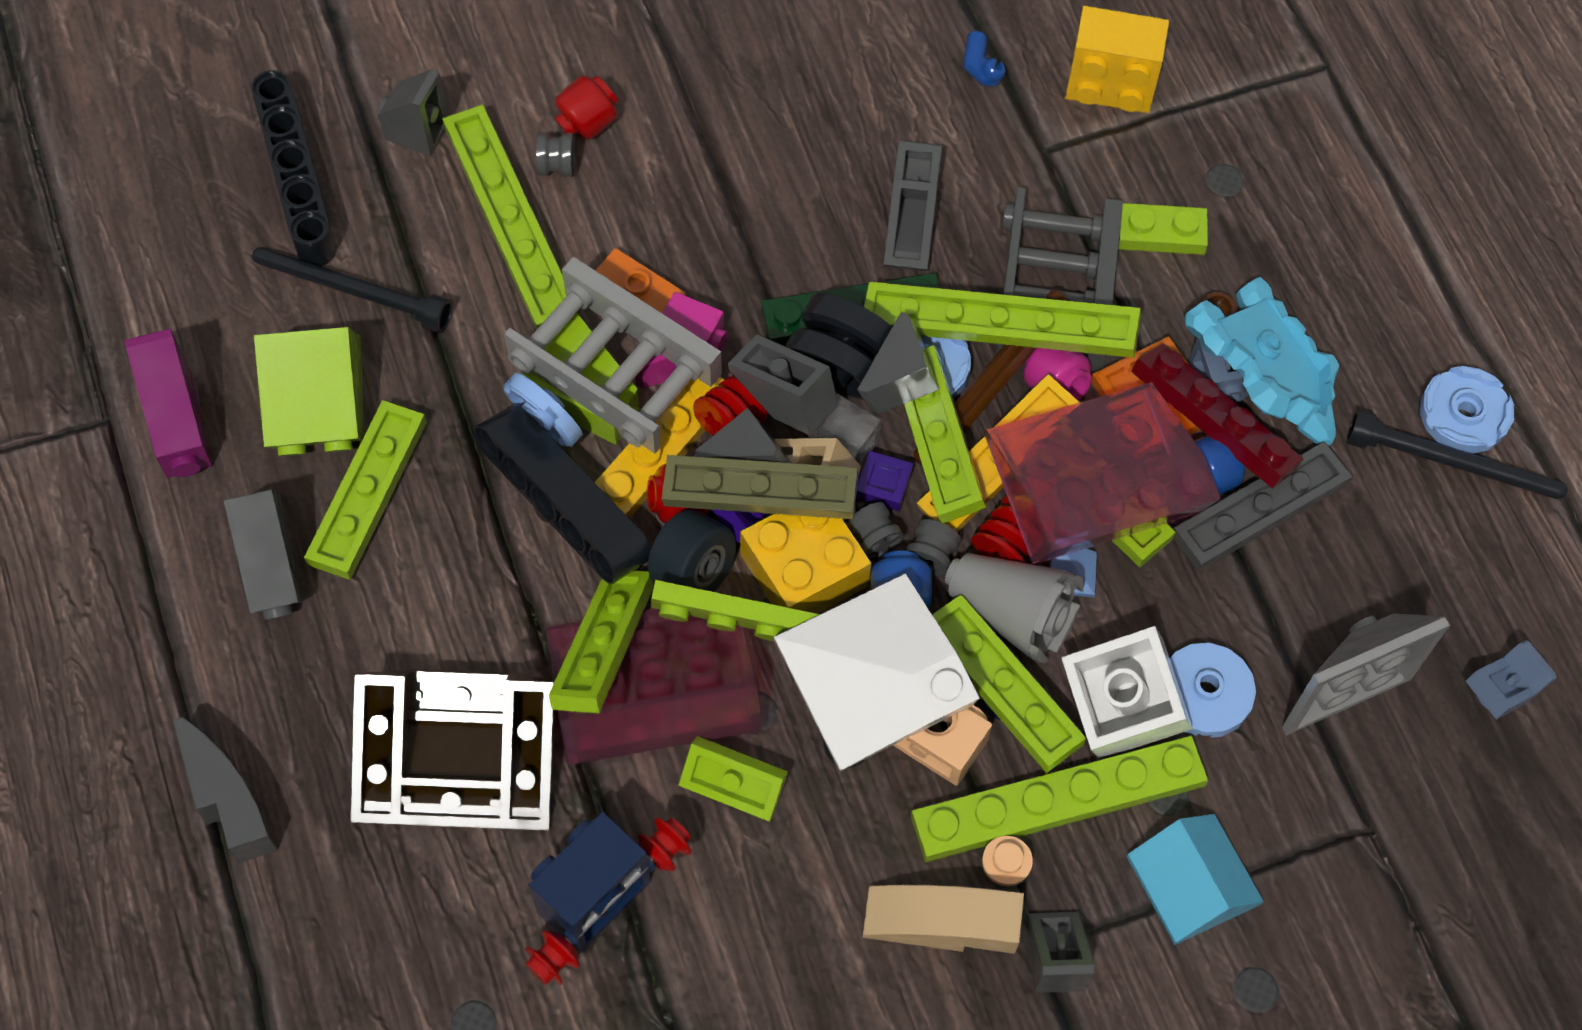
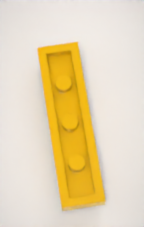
M1049 374L969 451L986 504L1082 411V404ZM929 490L917 502V507L929 519L941 522L937 516ZM979 511L944 524L953 528L958 533Z
M719 377L712 387L699 379L690 380L655 421L659 425L661 446L659 450L654 454L642 445L635 447L628 444L596 480L595 484L629 519L647 499L648 479L650 475L656 474L657 469L662 464L667 462V455L684 456L705 432V429L699 424L694 415V401L701 396H705L706 392L713 387H718L719 383L725 379Z

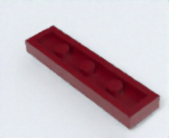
M1163 343L1140 357L1131 372L1210 438L1228 447L1239 462L1272 489L1293 474L1304 460L1291 449L1285 440L1276 437L1260 424L1251 412L1237 405L1221 392L1213 381L1204 378L1188 365L1179 353L1170 350Z

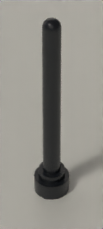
M258 247L252 253V259L256 264L414 315L415 320L421 322L423 328L437 333H443L446 330L452 317L453 301L437 294H431L429 297L423 295L421 298H417L264 247Z
M1360 409L1356 410L1348 430L1346 444L1365 449L1367 446L1375 448L1377 444L1554 499H1562L1568 492L1566 484L1561 481L1384 427V422L1377 420L1376 414Z

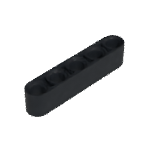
M276 70L265 71L254 78L251 84V91L288 230L298 258L324 266L334 259L336 243L297 102L287 75ZM318 237L317 239L308 241L311 238Z
M513 404L474 427L475 439L486 457L606 583L614 584L648 562L651 546L642 531L522 407Z

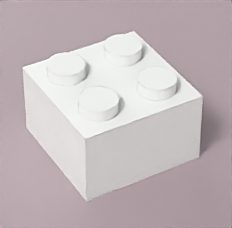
M1155 626L1061 657L1090 749L1099 759L1193 729L1164 640Z

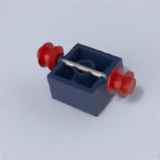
M602 812L592 822L586 819L580 823L568 838L569 845L556 858L550 855L534 869L531 874L533 881L528 886L537 913L556 930H543L541 932L545 943L538 950L530 947L525 948V951L530 956L525 965L540 982L547 986L553 980L561 986L563 981L560 971L566 965L576 969L580 967L578 952L581 953L651 882L649 870L652 872L655 868H658L659 870L674 872L676 868L672 858L678 852L687 856L691 855V849L687 844L691 840V836L680 823L673 818H669L665 822L656 817L654 823L657 831L651 837L640 833L638 835V845Z

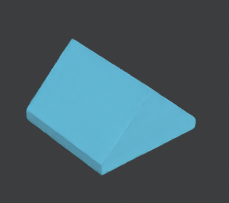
M1215 814L1181 818L1127 855L1128 861L1174 945L1247 912L1264 902Z

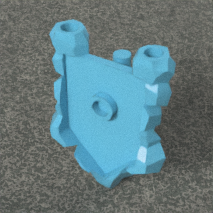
M1258 277L1241 288L1236 293L1241 311L1228 317L1224 316L1220 308L1207 300L1186 313L1183 320L1187 329L1192 335L1200 339L1201 346L1207 353L1212 356H1223L1234 370L1240 372L1244 380L1243 385L1251 401L1263 414L1271 415L1278 419L1285 417L1286 420L1296 424L1297 430L1317 445L1324 441L1328 446L1333 443L1336 437L1332 403L1335 398L1333 387L1337 378L1339 363L1334 355L1317 351L1313 339L1305 335L1306 328L1296 317L1288 316L1283 302L1273 298L1272 290L1266 281Z

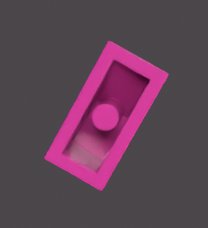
M674 292L662 314L722 352L728 338V332L724 330V312ZM662 355L653 356L635 377L636 385L647 388L663 383L677 367Z

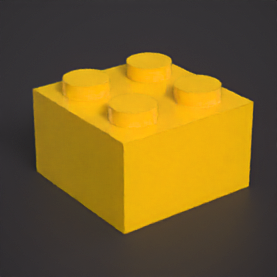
M1083 6L1065 99L1079 101L1088 105L1098 104L1121 108L1128 112L1139 111L1149 113L1163 62L1169 20Z
M772 514L740 531V555L773 605L818 614L869 586L871 562L841 518Z

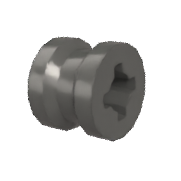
M538 132L536 141L537 175L547 176L550 172H560L565 177H573L575 169L574 133H564L561 137H553L548 132Z
M877 502L862 508L854 514V519H849L846 523L853 536L859 541L860 547L869 560L880 558L889 553L904 538V533L900 527L890 522V511L883 502Z
M922 519L915 528V542L909 544L905 551L918 554L920 560L926 562L931 568L932 576H944L951 563L949 560L950 553L957 551L961 537L953 528L944 523L942 524L931 519Z

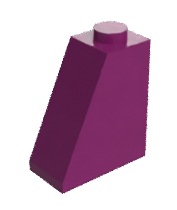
M171 328L124 340L154 453L166 478L174 476L188 477L198 473L201 469L212 467L192 372Z

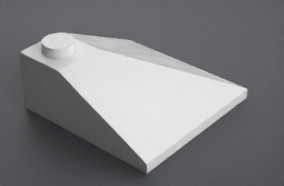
M906 574L774 637V641L839 771L971 707L979 699L956 651Z

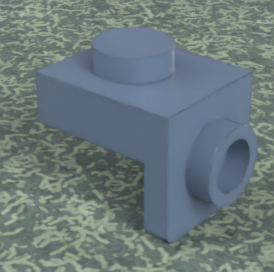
M1525 640L1515 646L1503 658L1474 672L1465 682L1476 694L1479 702L1497 720L1529 703L1551 684L1557 676L1528 640Z

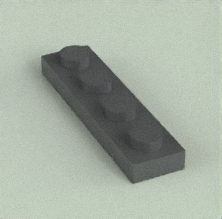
M1325 441L1300 455L1304 460L1297 470L1272 489L1261 479H1258L1174 527L1173 530L1176 533L1173 539L1198 572L1349 485L1352 475Z

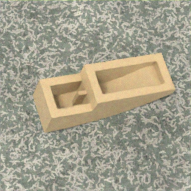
M869 886L863 938L963 952L964 947L1015 954L1020 940L1024 893L956 886Z

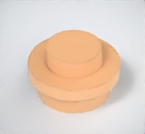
M1001 836L993 839L986 846L982 857L983 869L988 878L1002 886H1014L1023 882L1028 877L1033 864L1029 847L1022 840L1013 836Z

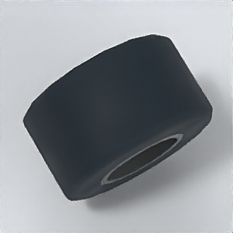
M686 509L677 513L663 526L652 545L648 560L650 578L654 582L659 580L711 592L716 591L728 575L734 561L736 551L735 535L727 526L699 510Z

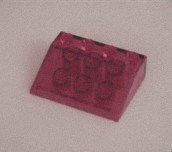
M1152 382L987 429L984 432L1033 565L1198 514L1221 499L1204 454Z
M659 609L643 611L600 713L558 710L568 765L691 744L697 736L706 740L762 731L757 684L742 627L736 626L734 632L721 631L708 627L707 619L688 616L686 622H680L659 616ZM581 622L546 628L554 681Z

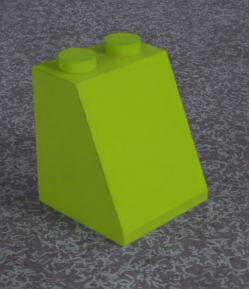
M349 327L254 335L264 447L277 449L278 456L306 454V446L324 444L325 452L353 450L352 442L362 441L364 438L360 335Z

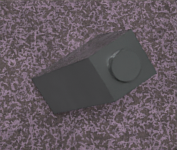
M271 489L223 500L249 612L256 613L262 611L264 620L293 614L291 604L303 601L282 493Z

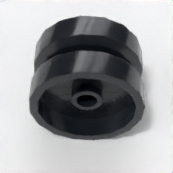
M815 293L811 296L802 313V321L806 328L794 330L785 347L829 366L836 392L853 398L863 399L857 389L891 331L892 326L878 315L852 301L828 293Z

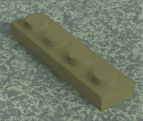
M667 455L662 502L664 506L854 519L858 468Z

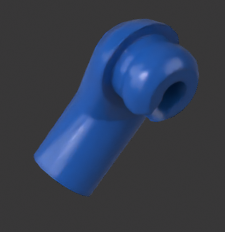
M979 31L971 32L967 35L963 67L980 85L986 87L996 86L1005 75V66L1002 62L995 65L996 58L987 59L985 57L988 42L987 35Z

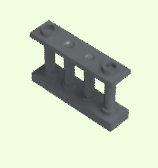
M1017 187L1014 204L1006 203L1002 229L1010 230L1002 295L1045 298L1052 290L1014 285L1016 266L1024 265L1085 273L1086 278L1093 279L1092 290L1085 289L1084 294L1067 291L1059 292L1070 301L1112 305L1123 200L1105 198L1102 214H1093L1091 219L1023 210L1026 188ZM1021 227L1090 236V241L1097 242L1096 252H1089V255L1085 256L1019 247ZM996 344L995 356L1004 344ZM1083 353L1090 361L1091 374L1104 368L1107 355Z

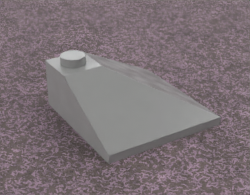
M1393 613L1379 620H1376L1375 616H1370L1354 624L1349 629L1350 634L1315 672L1282 726L1286 736L1410 681L1449 628L1450 624L1446 618L1441 616Z

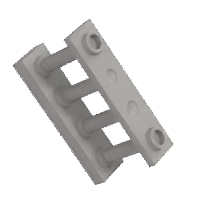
M572 257L562 268L566 297L529 339H526L511 328L504 333L508 352L507 357L511 364L522 373L529 374L532 372L617 428L619 434L629 444L635 447L642 445L655 454L661 447L659 425L655 421L690 380L699 379L712 387L722 375L721 351L577 258ZM588 307L602 316L603 320L570 358L563 363L546 352L544 349L578 310ZM625 331L639 341V345L602 387H599L581 375V372L614 334ZM662 355L673 362L677 368L643 408L637 412L619 400L618 397L653 356Z

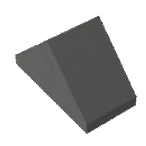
M903 312L899 314L857 389L869 409L874 413H883L939 390L922 337L909 314Z
M748 408L698 447L694 457L792 463L770 432Z
M1079 912L1029 914L1028 924L1034 993L1085 991L1095 974V963Z

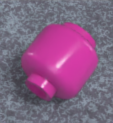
M1036 348L1025 361L1024 380L1031 389L1049 374L1076 400H1080L1091 385V364L1087 356L1081 352Z

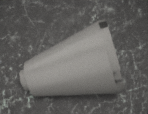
M972 553L965 554L961 559H954L945 576V583L949 585L948 593L953 599L962 595L989 627L1032 660L1040 663L1049 661L1045 656L1048 649L1057 653L1063 645L1080 607V604L1072 601L1074 591L1077 589L1083 592L1084 589L1082 576L1072 571Z

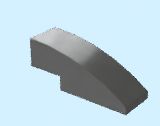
M898 141L884 267L927 271L942 145Z
M183 717L174 719L173 724L195 807L205 823L208 825L221 820L228 849L238 863L278 851L268 822L256 799L226 755L203 732Z

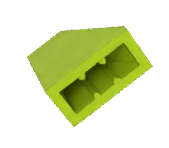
M576 313L544 350L565 363L592 331L579 314ZM603 347L581 372V375L602 387L620 366L606 348ZM532 372L529 374L520 373L540 388H546L555 394L565 405L564 410L574 419L578 426L615 445L618 444L622 436L617 428ZM631 381L619 395L618 399L639 412L641 409L639 406L638 388Z

